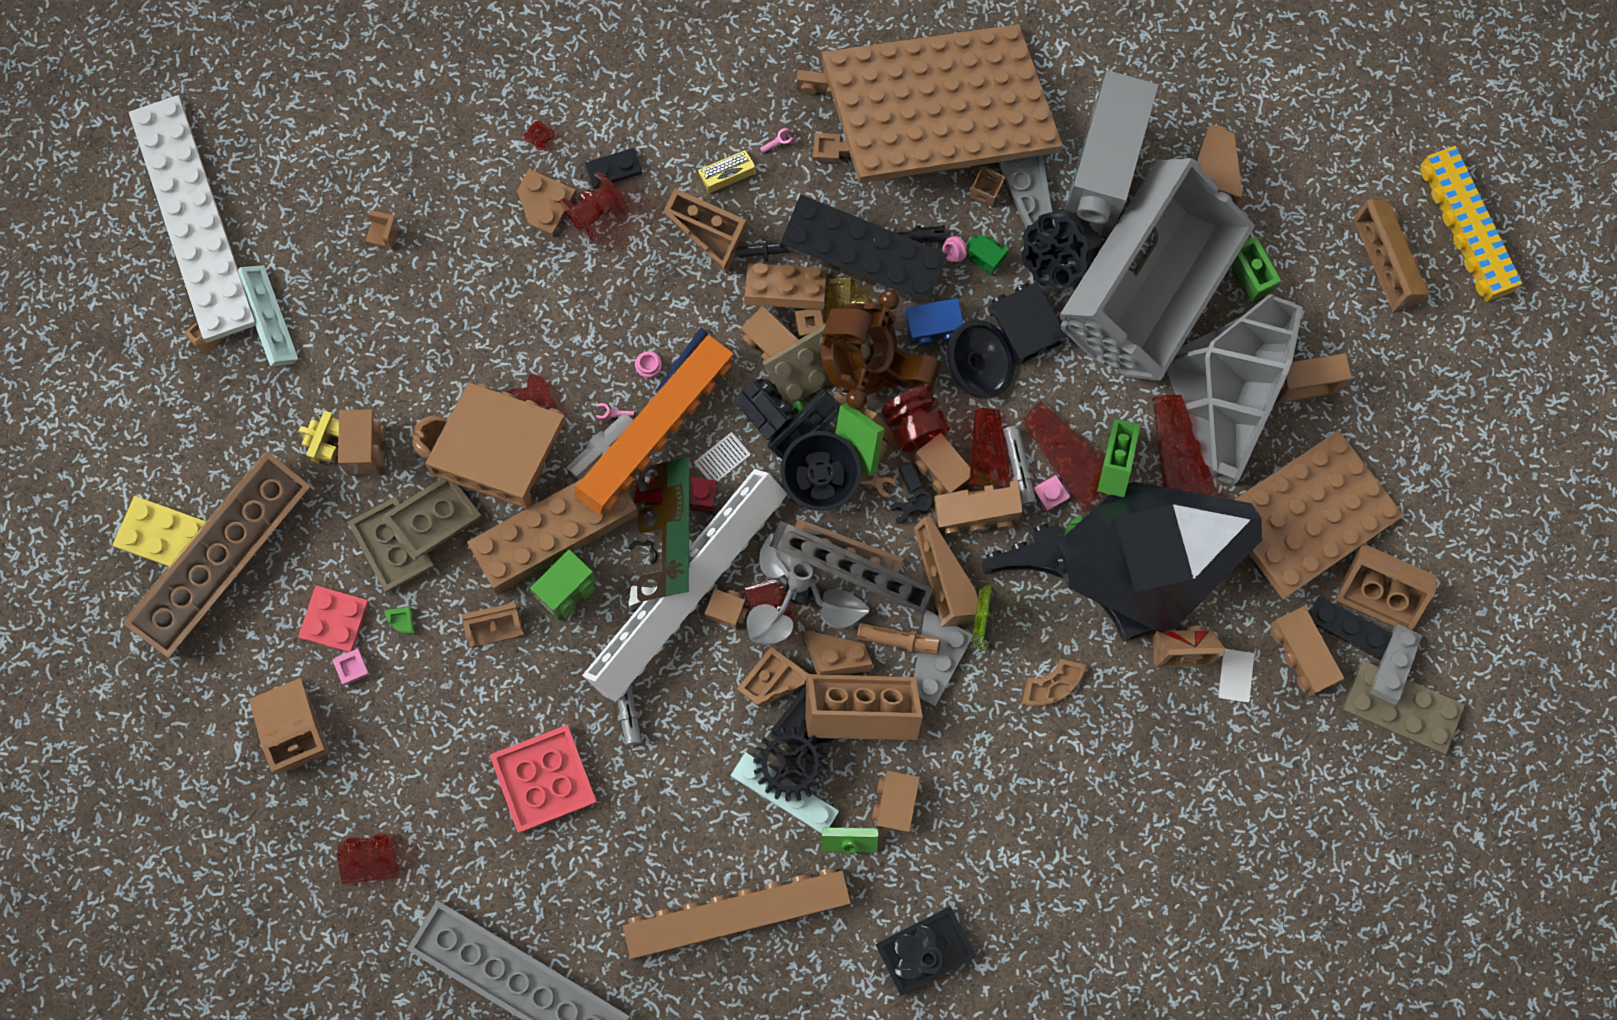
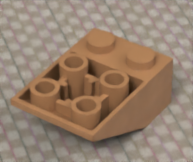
M302 678L249 699L261 746L271 772L281 775L331 754Z

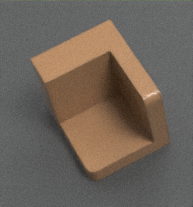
M370 210L368 216L371 220V225L366 243L393 250L400 227L396 217Z

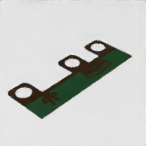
M689 457L650 465L643 472H639L640 491L646 492L663 488L662 504L643 508L638 514V530L640 533L662 529V571L643 575L638 579L637 599L641 602L689 592ZM650 470L657 471L659 475L657 482L651 486L645 485L643 482L644 475ZM650 511H655L658 514L656 524L651 527L644 526V515ZM648 579L656 580V591L651 595H644L642 593L643 583Z

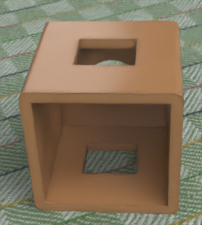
M982 166L971 187L969 197L993 207L1003 187L1005 176ZM983 187H989L991 189V194L981 191V189Z
M821 309L795 311L798 340L824 325ZM814 323V326L806 327L807 324Z

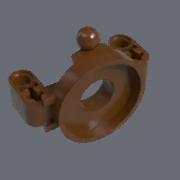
M886 290L882 292L879 296V304L854 303L844 305L839 309L830 310L821 341L823 367L831 383L838 390L847 394L846 402L850 408L860 409L864 407L867 402V395L877 392L884 385L888 388H893V384L911 389H932L934 387L941 362L927 355H907L897 348L896 333L892 325L896 317L891 312L899 305V296L895 291ZM869 334L873 341L874 353L870 363L866 364L862 356V344L866 342Z

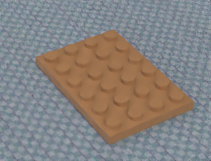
M1339 430L1234 499L1252 503L1261 516L1262 541L1249 555L1283 600L1404 516Z

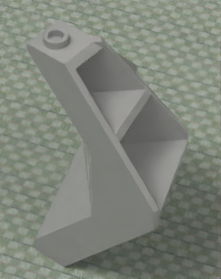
M1269 294L1242 317L1181 346L1166 371L1209 477L1235 486L1239 481L1288 375L1293 361L1303 307L1291 301L1280 299L1274 294Z

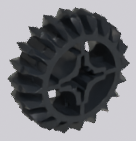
M796 726L791 727L790 735H786L785 727H781L780 737H777L776 733L771 731L772 742L766 738L761 740L762 744L767 747L766 749L756 748V753L763 757L753 759L754 764L762 765L761 768L754 770V774L764 775V777L758 780L759 785H763L766 782L769 783L765 793L769 794L773 788L777 790L774 796L775 799L778 800L782 792L786 793V802H790L791 794L794 793L796 800L801 801L800 792L804 791L807 797H811L810 786L815 790L820 789V785L815 781L816 778L825 781L826 776L820 773L819 770H828V764L820 763V761L827 759L828 755L827 753L818 754V751L824 745L823 743H818L815 746L812 744L816 740L815 735L811 736L808 740L805 738L807 729H803L800 736L796 735ZM786 742L801 744L797 750L791 753L777 747ZM808 750L814 760V770L811 775L801 765V760ZM771 753L781 764L780 769L773 778L767 767L768 758ZM791 757H797L796 767L798 770L792 771L791 768V771L786 770L784 772L786 767L784 758L791 760ZM790 775H794L804 781V783L797 786L780 784L782 780Z

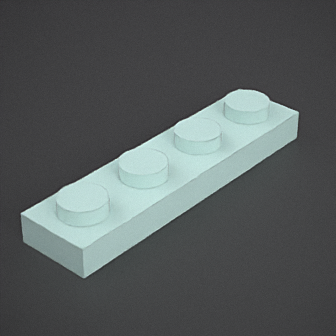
M264 265L240 267L238 274L270 366L294 364L298 357Z
M746 752L744 753L730 775L732 778L822 834L823 827H830L839 812L837 809L813 794L811 797H807L804 791L800 792L801 801L796 800L794 793L791 794L790 802L785 801L786 793L782 792L778 800L775 799L774 796L777 790L774 788L769 794L765 793L769 783L766 782L763 785H759L758 780L764 777V775L754 774V770L761 768L762 765L754 764V757ZM768 767V771L773 778L777 772ZM787 778L780 783L785 786H797V784Z

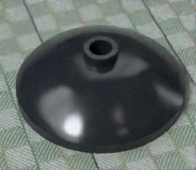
M983 320L968 321L957 327L948 342L947 362L951 375L959 387L973 397L989 399L1002 394L1010 386L1015 373V358L1004 333L995 325Z

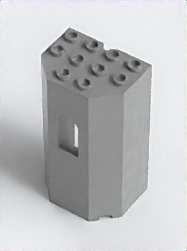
M1191 158L1157 160L1060 313V319L1063 320L1061 330L1093 360L1102 365L1107 363L1114 368H1118L1117 373L1128 378L1159 381L1162 379L1255 227L1248 218V214L1232 202L1233 199L1230 195L1224 192H1217L1219 188L1216 185L1217 182L1212 177L1207 176L1200 168V164ZM1154 230V244L1134 275L1128 268L1151 231Z

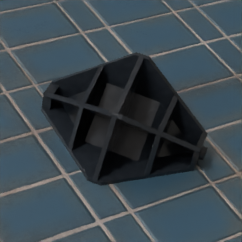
M1132 482L1128 483L1124 497L1108 495L1057 543L1058 558H1056V566L1069 589L1155 631H1168L1175 629L1262 541V520L1252 503Z

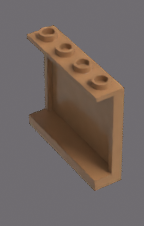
M468 382L425 464L430 474L434 477L528 509L532 502L529 492L561 429L568 430L569 426L564 414L557 409L550 408L548 410L531 400L522 401L516 399L510 393H498L492 391L491 388L484 384L475 385Z

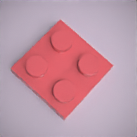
M315 586L298 637L341 651H353L369 601Z

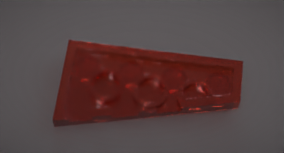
M1154 396L1152 400L1163 487L1220 497L1217 488H1214L1209 467L1205 465L1200 451L1202 448L1193 434V425L1182 396Z
M1040 401L1022 419V423L1040 450L1046 455L1054 471L1056 470L1065 487L1073 495L1083 512L1101 493L1098 492L1104 458Z

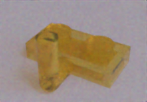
M851 277L827 279L824 325L827 322L831 309H839L847 304L875 302L868 297L854 298L855 280Z

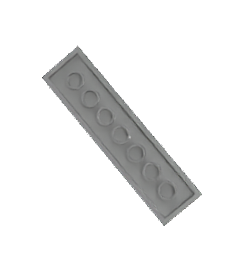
M438 900L407 948L411 953L522 1020H629L631 1017Z

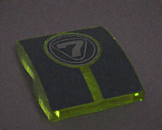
M985 585L979 590L971 642L976 643L975 648L981 650L989 648L997 597L996 589L990 585Z

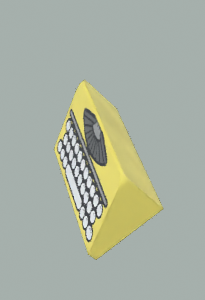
M744 150L698 170V173L708 193H712L756 174V167Z

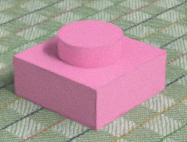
M1056 475L1033 488L1035 496L1046 513L1070 499V496Z
M358 648L332 659L341 683L344 686L370 675Z

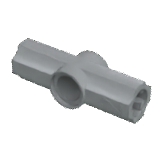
M623 413L604 432L600 431L594 435L587 443L586 449L566 467L570 474L577 481L584 478L632 423L633 419L626 413Z

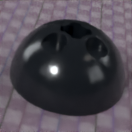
M815 431L800 436L788 447L781 462V479L788 495L800 506L814 511H828L846 503L857 490L861 478V464L857 452L846 439L831 432Z

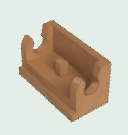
M515 602L461 614L466 639L469 642L470 648L524 636L519 609Z

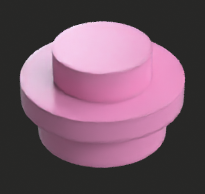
M958 236L948 238L942 248V251L948 254L946 259L951 262L964 260L968 253L965 242Z
M650 351L641 353L635 361L636 371L645 378L656 376L662 367L660 357Z

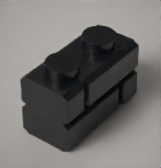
M760 378L751 381L734 399V403L768 441L785 427L795 415L793 413V406L787 400H781L775 393L777 390L775 385L768 379Z

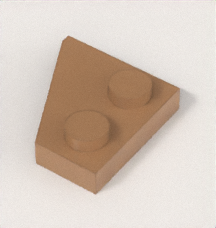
M770 647L737 690L758 707H762L805 686L808 673Z

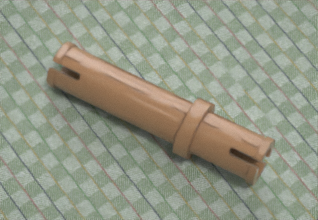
M860 623L857 633L858 640L907 649V652L911 653L918 651L938 655L941 645V638L918 634L917 631L904 632Z

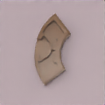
M1060 659L1056 669L1049 675L1041 678H1028L1021 705L1042 707L1062 700L1078 686L1084 676L1087 665Z

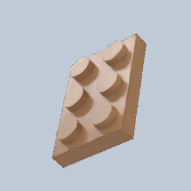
M748 263L744 305L824 310L826 268Z

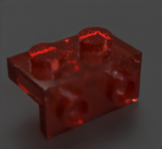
M377 834L372 838L359 839L352 837L340 842L336 855L342 884L397 878L399 876V868L395 851L396 836Z

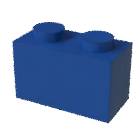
M958 298L906 307L904 312L910 344L917 343L918 346L932 344L934 339L943 338V341H949L955 329L963 324Z

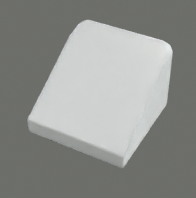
M637 586L631 587L630 611L639 608L643 603L637 599ZM642 587V593L650 595L655 588Z

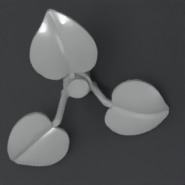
M774 533L767 537L760 552V568L771 579L776 580L786 576L789 579L788 584L790 587L779 612L774 606L768 604L758 605L750 611L747 617V630L749 638L753 642L760 645H776L785 641L793 630V621L783 614L794 591L800 593L806 591L809 586L813 591L817 604L822 607L820 613L822 620L833 628L845 629L851 627L869 613V607L862 600L841 589L826 590L821 600L815 585L816 580L812 579V566L769 546Z

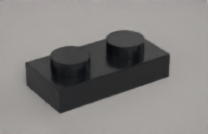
M635 148L585 162L593 189L643 174Z

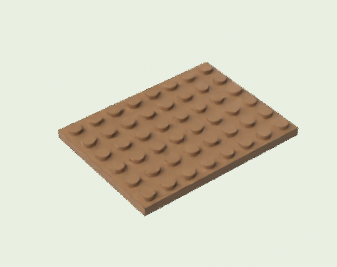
M1019 24L822 52V64L859 183L1054 154L1062 151L1063 145Z

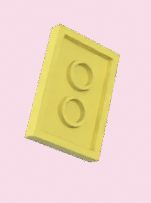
M134 496L112 546L169 566L206 521Z

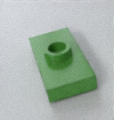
M822 828L821 852H844L847 854L855 852L877 853V828Z

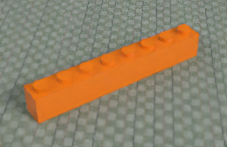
M707 335L578 483L574 497L599 516L605 509L610 511L619 499L617 497L622 489L626 492L634 483L635 478L633 476L638 470L643 472L652 461L650 456L655 451L661 452L669 441L667 439L668 435L671 432L676 434L685 422L683 418L687 413L692 415L701 404L699 399L704 394L706 396L710 395L717 385L715 383L719 376L724 378L733 366L730 363L733 353L710 335Z

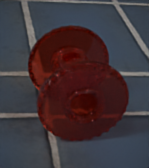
M601 172L594 174L600 188L596 191H583L578 197V205L574 206L565 197L560 200V204L572 224L590 242L596 239L590 225L597 221L600 215H605L614 207L624 216L630 213L629 207L621 193Z

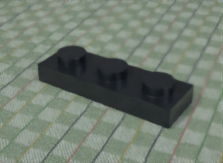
M823 388L767 443L768 448L783 459L786 450L797 438L810 432L822 431L839 414L840 405L842 404Z
M1320 596L1317 597L1309 613L1317 628L1377 659L1382 658L1393 635Z

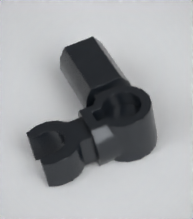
M914 462L898 468L908 493L913 494V497L908 498L906 503L895 502L890 506L891 511L896 509L903 511V515L895 519L897 524L905 522L911 514L915 516L919 513H926L933 506L932 496L927 491H923L925 484Z

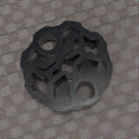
M1059 209L1040 215L1033 224L1027 226L1022 236L1024 248L1021 256L1024 266L1029 268L1033 274V279L1043 287L1049 285L1062 290L1078 285L1099 253L1101 241L1098 232L1093 230L1088 221L1081 219L1077 212L1072 213ZM1067 247V250L1055 251L1057 248Z

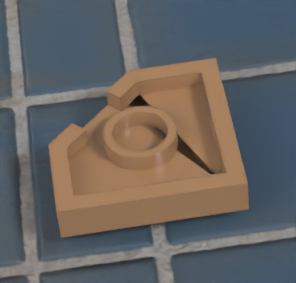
M528 169L517 190L529 226L553 237L576 194V190L531 169Z

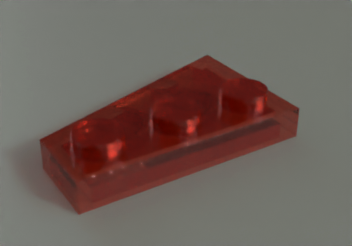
M982 407L975 410L969 486L984 487L993 485L995 489L1010 487L1011 477L1000 410Z

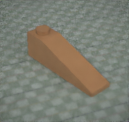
M925 516L914 527L930 587L933 588L932 594L941 625L945 627L970 624L982 614L981 602L977 598L974 586L930 516Z
M798 519L795 525L796 528L897 573L904 559Z

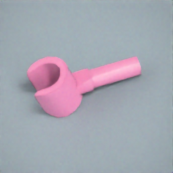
M781 129L775 140L760 148L762 153L782 143L794 144L797 141V137L786 140V134L793 129Z
M604 403L596 406L599 410H607L603 416L596 415L602 422H608L611 418L620 417L623 413L634 418V411L611 410Z

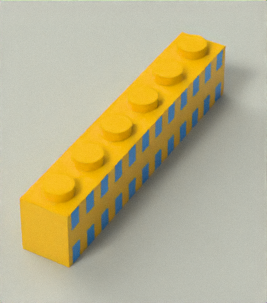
M1456 145L1428 155L1421 164V175L1425 181L1429 182L1432 188V198L1436 204L1440 205L1443 211V221L1447 227L1451 228L1454 234V244L1457 249L1462 251L1465 257V267L1469 273L1473 274L1476 280L1475 286L1478 294L1483 296L1485 301L1488 302L1514 292L1522 285L1521 279Z

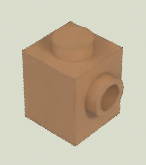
M714 589L705 612V619L736 630L738 623L744 624L749 609L744 608L746 605L745 600L741 599L742 595L732 590H727L725 593Z

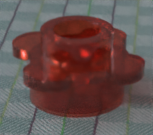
M535 121L528 128V132L524 133L523 137L525 142H531L537 150L541 151L546 148V143L553 139L555 134L552 129H548L541 121Z

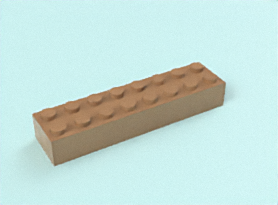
M268 451L264 452L122 623L169 658L310 488V485Z

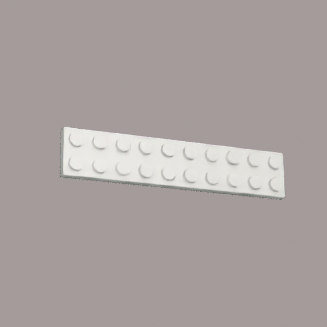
M177 95L130 111L129 115L203 340L208 343L255 326L256 323L238 274V267L181 98Z

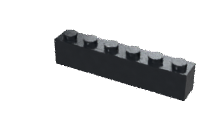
M782 521L779 522L769 545L922 614L933 591V588Z

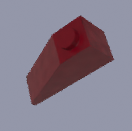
M638 476L634 503L647 505L662 504L663 488L642 492L639 490ZM644 476L643 482L645 485L651 486L657 482L659 476ZM689 477V510L714 514L718 489L717 480Z

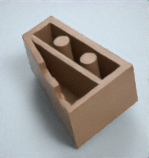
M674 188L663 211L666 217L727 273L737 253V247L740 246L749 227L747 221Z
M1018 480L1011 481L1008 488L994 489L993 485L984 486V491L969 492V490L934 496V514L936 527L939 532H944L945 536L960 534V530L970 529L971 533L986 531L987 527L997 526L998 530L1013 528V524H1017L1022 514Z

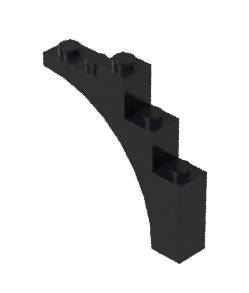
M1048 523L1034 527V532H1031L1028 537L1029 545H1027V542H1021L1013 545L1011 551L1002 553L1001 550L988 553L986 559L981 564L984 574L1003 570H1032L1064 579L1062 574H1059L1056 566V558H1058L1057 543L1062 539L1057 524L1049 527ZM1100 604L1114 622L1123 642L1149 634L1153 630Z

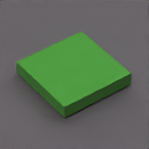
M847 403L840 405L835 434L843 437L853 446L860 459L861 470L871 476L877 473L884 428L857 409L850 408Z

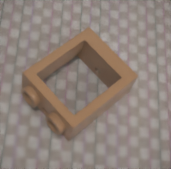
M1346 353L1292 362L1276 399L1277 404L1339 393L1352 379Z

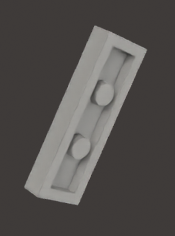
M1396 624L1391 633L1393 635L1385 649L1370 694L1393 705H1396L1401 697L1422 638L1421 634L1399 624Z

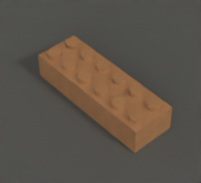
M580 479L467 541L493 590L498 594L558 561L569 549L574 552L638 517V510L628 492L622 489L617 495L619 499L610 511L605 509L599 516L574 497L576 486L582 480Z

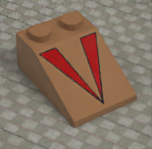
M1189 626L1184 631H1176V628L1163 632L1157 631L1152 636L1155 668L1210 666L1225 654L1224 646L1213 631L1203 630V626Z

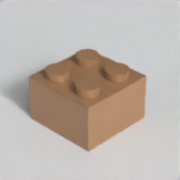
M372 409L339 410L338 464L348 476L380 475V467H385V453L381 451V441H385L386 438L385 426L381 425L380 418H377Z

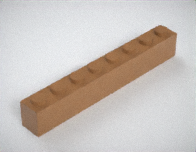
M835 867L820 870V876L810 879L808 874L792 878L793 883L782 885L781 881L765 884L766 890L758 892L754 891V887L737 891L738 897L727 899L726 894L710 898V904L700 906L699 901L684 904V910L674 913L672 908L656 911V917L646 920L644 915L629 918V924L623 925L630 959L633 960L848 906L851 903L843 870L836 872Z

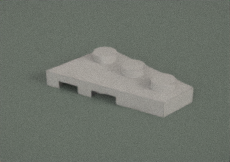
M925 610L921 635L941 638V645L938 655L918 652L914 677H916L919 699L935 707L968 647L973 634L956 625L942 627L939 616Z

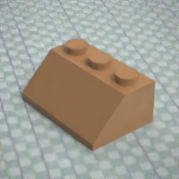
M1362 544L1349 564L1335 600L1393 626L1399 624L1413 630L1436 592L1437 576L1366 544Z

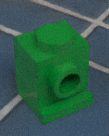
M983 234L980 236L974 235L967 244L968 253L966 258L992 276L1007 258L1010 248L1005 245L1001 249L995 239L985 237Z

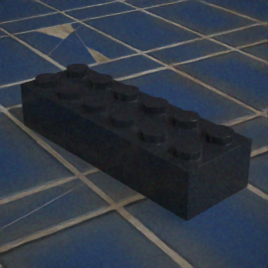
M801 194L779 247L883 290L895 291L898 296L920 305L929 303L948 255L945 252Z

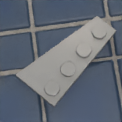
M1043 155L997 162L1002 175L1005 176L1006 185L1026 228L1028 225L1033 224L1040 215L1052 212Z

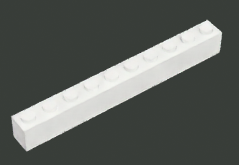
M754 469L689 547V592L644 601L582 675L603 696L616 702L627 692L629 685L637 676L643 673L648 662L662 650L663 644L680 628V624L686 616L696 609L701 598L714 587L715 581L723 572L730 568L734 558L748 546L749 540L754 534L763 528L765 521L773 511L781 506L782 500L787 496V493L769 473ZM656 586V588L651 592V594H653V593L656 591L657 586Z

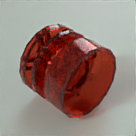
M922 386L906 391L881 408L883 417L889 418L887 420L888 427H899L893 433V438L900 452H909L923 447L940 433L945 435L951 428L943 411L931 412L939 404L938 399L933 397L934 391L931 386Z

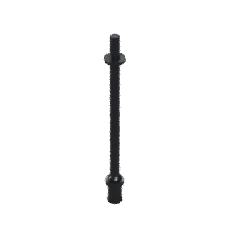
M915 225V228L911 231L896 232L922 244L946 241L945 225L932 227ZM762 238V245L737 247L738 258L763 255L764 262H768V255L792 252L779 248L780 243L767 244L766 238Z

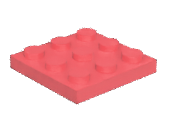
M568 725L490 754L519 834L597 803Z

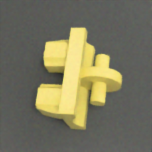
M324 411L320 422L311 420L308 428L301 426L298 433L305 436L302 445L309 447L306 455L311 458L312 462L318 464L320 460L334 462L338 453L337 447L329 445L327 442L330 436L339 438V420L332 413Z

